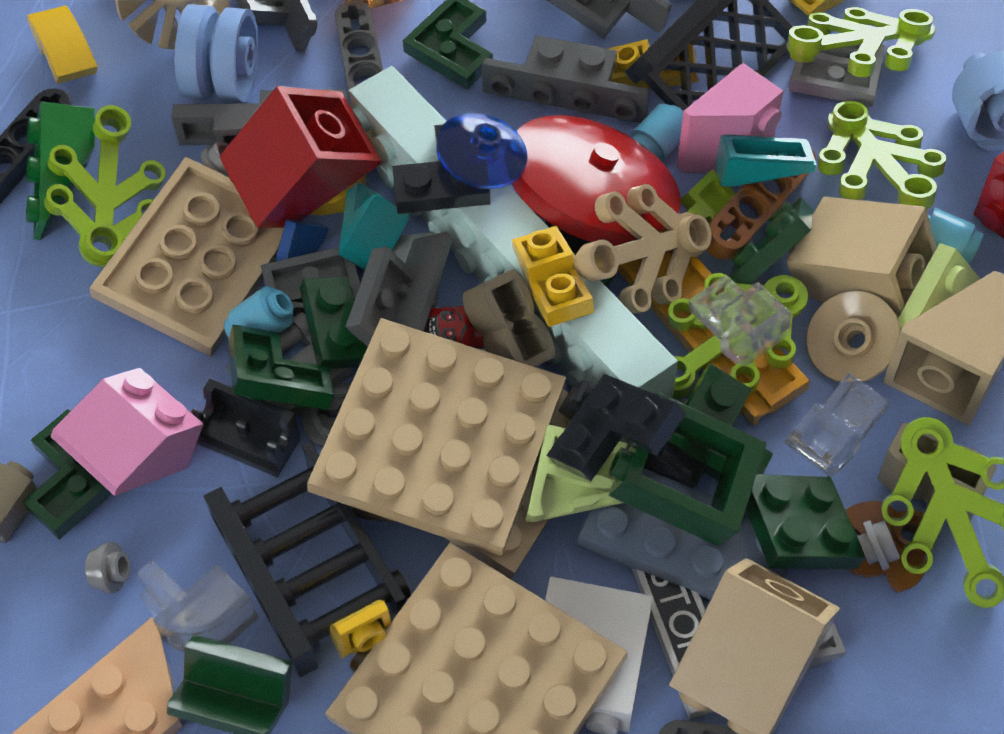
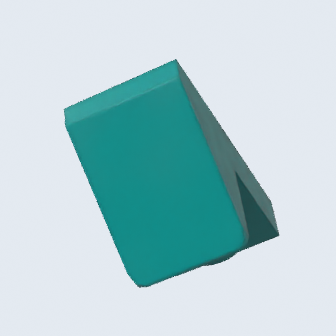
M357 181L347 190L338 254L365 270L372 249L387 246L392 251L408 223L409 214H397L396 205L380 193L374 192Z

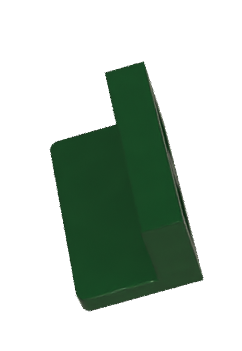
M193 635L185 646L183 681L167 703V714L233 734H271L289 703L292 661Z

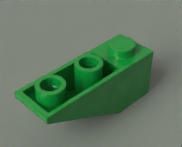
M41 102L37 118L29 117L27 143L35 144V157H28L26 180L28 183H34V196H28L26 222L33 223V239L40 240L56 216L48 212L44 206V198L48 188L52 185L61 184L67 186L72 191L75 186L67 176L56 175L49 169L47 162L50 152L57 145L69 146L76 152L77 160L86 169L95 147V134L93 132L95 108ZM55 157L59 164L67 165L70 163L66 157ZM54 195L51 197L56 204L62 205L65 202L62 196Z

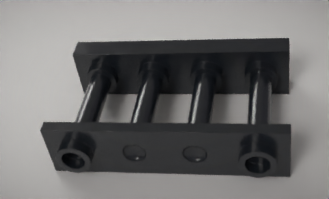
M311 441L302 445L308 469L242 503L239 499L230 503L222 487L203 495L211 518L300 678L318 668L313 650L320 646L319 640L330 635L331 624L377 600H382L385 604L389 603L393 612L397 615L406 603V599L411 596L410 589L400 571L396 569L390 573L349 505L326 498L330 505L329 508L264 542L261 538L252 542L246 531V528L252 526L251 520L308 491L307 482L319 457ZM339 524L342 525L354 546L288 581H285L283 577L274 581L268 570V567L274 565L273 559ZM365 563L377 586L311 622H308L306 618L297 622L290 609L297 605V598Z

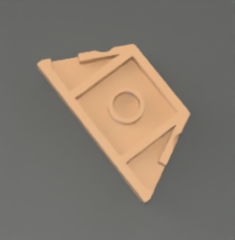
M151 617L12 734H175L183 727L181 718L167 714V703L174 694L173 680L165 656L162 632L157 621Z

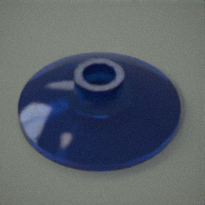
M483 113L456 115L442 125L436 138V153L443 167L453 177L473 187L496 189L508 186L523 174L527 164L528 152L522 137L508 123L491 115Z

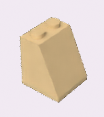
M823 197L813 214L812 230L790 249L787 257V268L792 277L797 278L805 285L808 297L824 303L831 297L843 292L865 291L883 299L893 309L897 318H899L937 246L926 208L923 206Z
M993 271L906 323L900 331L883 383L970 426L1004 366V274Z
M745 558L725 571L669 686L681 692L679 695L680 699L692 708L703 712H708L711 709L727 718V725L738 734H772L834 622L840 607Z

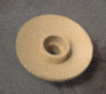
M865 291L843 292L825 301L814 313L807 330V350L813 364L828 378L846 384L866 382L877 377L888 368L901 331L900 324L893 309L880 297ZM856 334H864V344L859 348H852L851 339Z

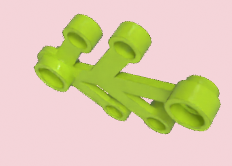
M859 7L847 8L843 19L832 17L826 13L815 12L809 15L807 26L800 25L790 29L787 50L790 52V57L793 60L807 63L813 61L820 51L861 45L858 51L850 54L847 70L850 74L857 77H869L873 74L876 62L875 56L884 41L898 39L896 46H890L887 49L885 66L894 71H906L910 68L913 56L912 49L915 45H921L923 42L931 40L934 36L935 27L932 24L933 17L929 13L916 9L902 11L898 19L868 12ZM831 31H836V32H840V33H838V34H831Z
M856 101L838 103L828 117V128L834 134L827 148L819 152L818 170L826 175L842 173L846 157L844 151L849 142L853 140L860 149L849 172L843 174L840 178L839 194L842 198L861 200L865 197L868 182L867 176L874 163L898 190L897 200L899 204L923 206L928 211L934 204L937 185L931 178L939 177L944 173L946 155L935 149H920L923 131L917 126H901L873 120L868 114L867 107ZM874 136L895 139V143L877 140ZM897 161L918 165L917 170L921 175H909Z
M107 105L99 109L93 123V132L100 140L97 182L79 163L76 152L69 146H55L51 150L47 162L49 169L54 174L67 176L95 208L93 222L73 201L74 195L67 186L61 184L49 187L44 198L46 210L54 215H62L80 235L78 243L80 254L88 263L97 267L106 266L142 217L141 211L147 210L153 199L142 200L138 204L135 213L113 226L114 210L145 189L156 190L160 188L166 176L165 168L161 163L148 160L142 163L138 172L116 186L119 143L123 142L128 135L131 127V118L123 108L115 105ZM103 126H112L117 130V132H110L106 130ZM55 157H66L70 163L67 165L59 164ZM152 171L158 176V179H149L144 172ZM54 195L62 196L66 203L62 205L56 204L51 197ZM96 242L104 243L109 250L106 252L100 251L93 244Z
M714 273L709 275L704 283V297L709 303L723 305L728 301L757 305L747 312L697 309L692 301L681 298L674 300L668 308V322L675 330L686 331L691 328L721 330L685 357L674 356L678 360L677 370L683 371L685 374L675 378L673 399H681L688 396L695 387L696 373L737 343L736 365L732 368L730 376L735 379L741 374L751 376L753 379L751 382L743 383L752 389L749 393L750 395L757 390L760 377L759 370L755 366L758 328L773 318V338L767 344L766 359L775 368L789 367L793 363L796 353V345L791 339L792 319L801 314L806 308L808 291L800 280L788 275L775 276L764 285L732 283L727 275ZM719 285L724 287L726 290L721 293L713 292L710 288ZM787 293L792 296L790 298H782L777 294ZM678 311H685L690 316L681 319L674 314ZM776 348H784L788 351L789 354L786 356H778L773 352V350Z
M931 417L915 419L905 427L900 440L901 450L907 462L893 493L883 500L881 506L882 515L889 524L894 526L907 524L912 519L914 513L911 499L927 470L934 487V493L912 541L905 544L901 550L902 564L907 571L913 574H922L928 571L933 563L931 550L945 519H947L967 568L963 578V589L967 598L976 606L982 608L994 607L1004 599V576L995 566L987 564L966 511L1000 525L1004 531V504L954 483L947 463L980 475L982 481L989 488L1000 490L1004 489V479L1000 482L990 481L987 478V470L994 464L1004 465V459L1001 457L988 458L955 444L949 428L938 419ZM931 434L936 437L937 446L935 450L924 453L918 449L917 441L922 435ZM897 500L904 502L907 505V513L901 518L891 517L887 512L891 502ZM912 549H922L927 555L926 561L919 566L911 565L907 561V554ZM983 579L994 581L996 584L995 591L989 596L979 595L976 592V586L979 581Z

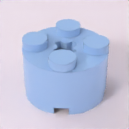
M1004 51L993 52L987 55L983 53L974 54L964 62V70L957 77L953 85L952 101L970 139L976 141L978 146L984 150L1004 151Z

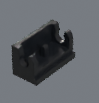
M209 379L203 388V396L206 399L203 412L194 408L191 411L203 423L196 444L278 478L301 440L295 414L264 400L256 401L241 395L233 394L232 387Z

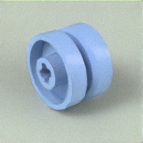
M188 4L185 7L177 28L174 61L176 81L179 91L184 97L208 99L215 91L221 101L247 102L252 93L258 64V29L251 9L225 8L219 16L214 6Z

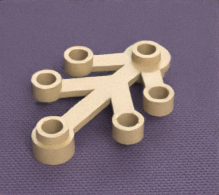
M649 184L631 188L627 193V204L624 197L618 192L599 196L595 201L597 217L604 223L617 221L638 240L613 246L607 240H598L584 244L574 258V266L578 274L589 281L595 282L613 277L618 270V265L643 258L634 285L623 288L620 293L619 300L632 314H638L649 310L651 294L655 302L660 305L669 304L676 299H680L682 296L681 284L690 258L701 255L711 243L712 233L707 220L701 215L690 212L677 214L658 197L656 190ZM649 212L668 231L659 233L640 215ZM673 249L666 276L656 278L665 251Z

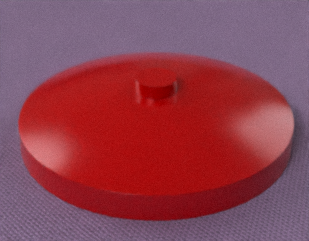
M566 115L544 116L530 120L516 131L506 153V172L510 183L520 198L547 222L589 242L607 240L613 246L638 240L617 221L604 223L597 217L595 201L601 195L618 192L624 197L627 204V193L631 188L649 184L656 190L658 197L677 214L681 206L680 191L677 183L663 162L635 139L596 121ZM649 212L640 215L659 233L668 231Z

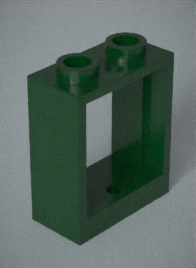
M657 391L655 394L677 402L686 413L674 430L675 433L726 456L711 506L642 475L649 452L628 443L626 448L621 447L617 451L611 463L608 475L613 477L614 481L608 496L719 546L739 532L766 442Z

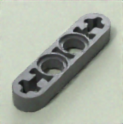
M361 1L345 2L335 12L348 94L349 89L357 85L355 81L360 77H372L383 71L372 11L366 3ZM358 19L360 30L352 31L350 20ZM357 46H365L370 49L368 53L361 56L350 53V50Z

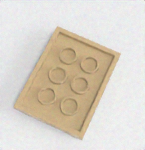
M185 157L90 286L91 297L212 357L226 336L224 322L229 317V312L254 294L264 279L261 265L275 262L284 228H257L229 177Z

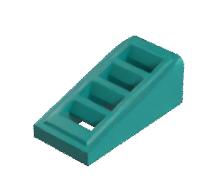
M721 135L715 161L721 186H738L813 173L817 165L807 139Z

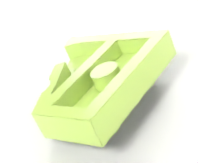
M939 243L898 318L901 330L909 321L980 280V277L956 248Z
M547 424L525 521L533 523L623 503L608 496L614 478L609 476L608 473L617 451L621 447L626 448L627 443L619 441L590 482L556 466L549 459L547 453L565 428Z

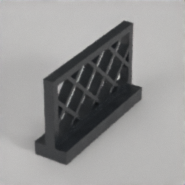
M697 0L624 73L635 84L643 79L665 104L675 105L684 111L692 104V100L696 101L706 93L691 91L690 72L707 74V87L709 91L717 84V75L727 76L742 64L741 51L757 52L758 69L754 71L764 77L787 53L789 31L793 27L769 0H749L753 5V15L738 13L737 0ZM713 20L729 22L730 39L714 38ZM739 23L754 25L756 42L740 41ZM765 27H773L785 41L781 45L766 44ZM703 31L704 36H698ZM688 45L704 46L706 64L689 62ZM715 48L731 49L732 67L716 65ZM679 55V61H673ZM664 69L680 71L681 89H671L659 74Z

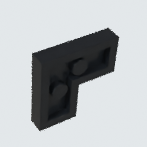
M480 121L434 125L438 161L392 166L397 214L491 204Z
M603 374L547 453V456L556 466L591 482L620 440L657 456L686 413L675 401Z

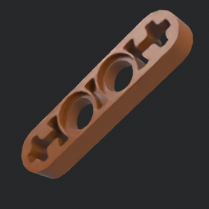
M811 148L812 153H813V156H814V159H815V162H816L815 153H814L813 149ZM809 173L773 179L780 188V193L777 194L767 190L763 182L745 184L709 223L712 239L706 251L717 259L728 260L733 258ZM739 203L751 205L756 210L758 218L751 219L745 216L739 208ZM731 225L736 231L730 239L725 241L719 235Z

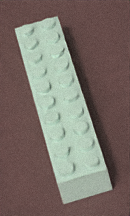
M393 66L349 89L351 108L382 160L376 168L386 187L389 189L394 188L392 166L438 161L434 125L448 123ZM487 163L490 205L411 213L415 217L420 215L428 224L430 232H435V234L447 232L453 238L450 249L454 252L459 266L465 273H473L481 283L512 269L526 282L512 247V239L549 228ZM581 277L593 297L594 313L548 327L532 296L534 314L547 326L554 343L555 357L546 362L550 365L556 364L566 374L571 388L576 387L581 380L591 382L589 386L594 388L603 374H606L654 394L658 391L673 399L678 360L600 280L593 282Z

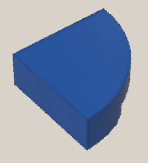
M286 219L275 262L317 252L327 236L329 227L320 223Z

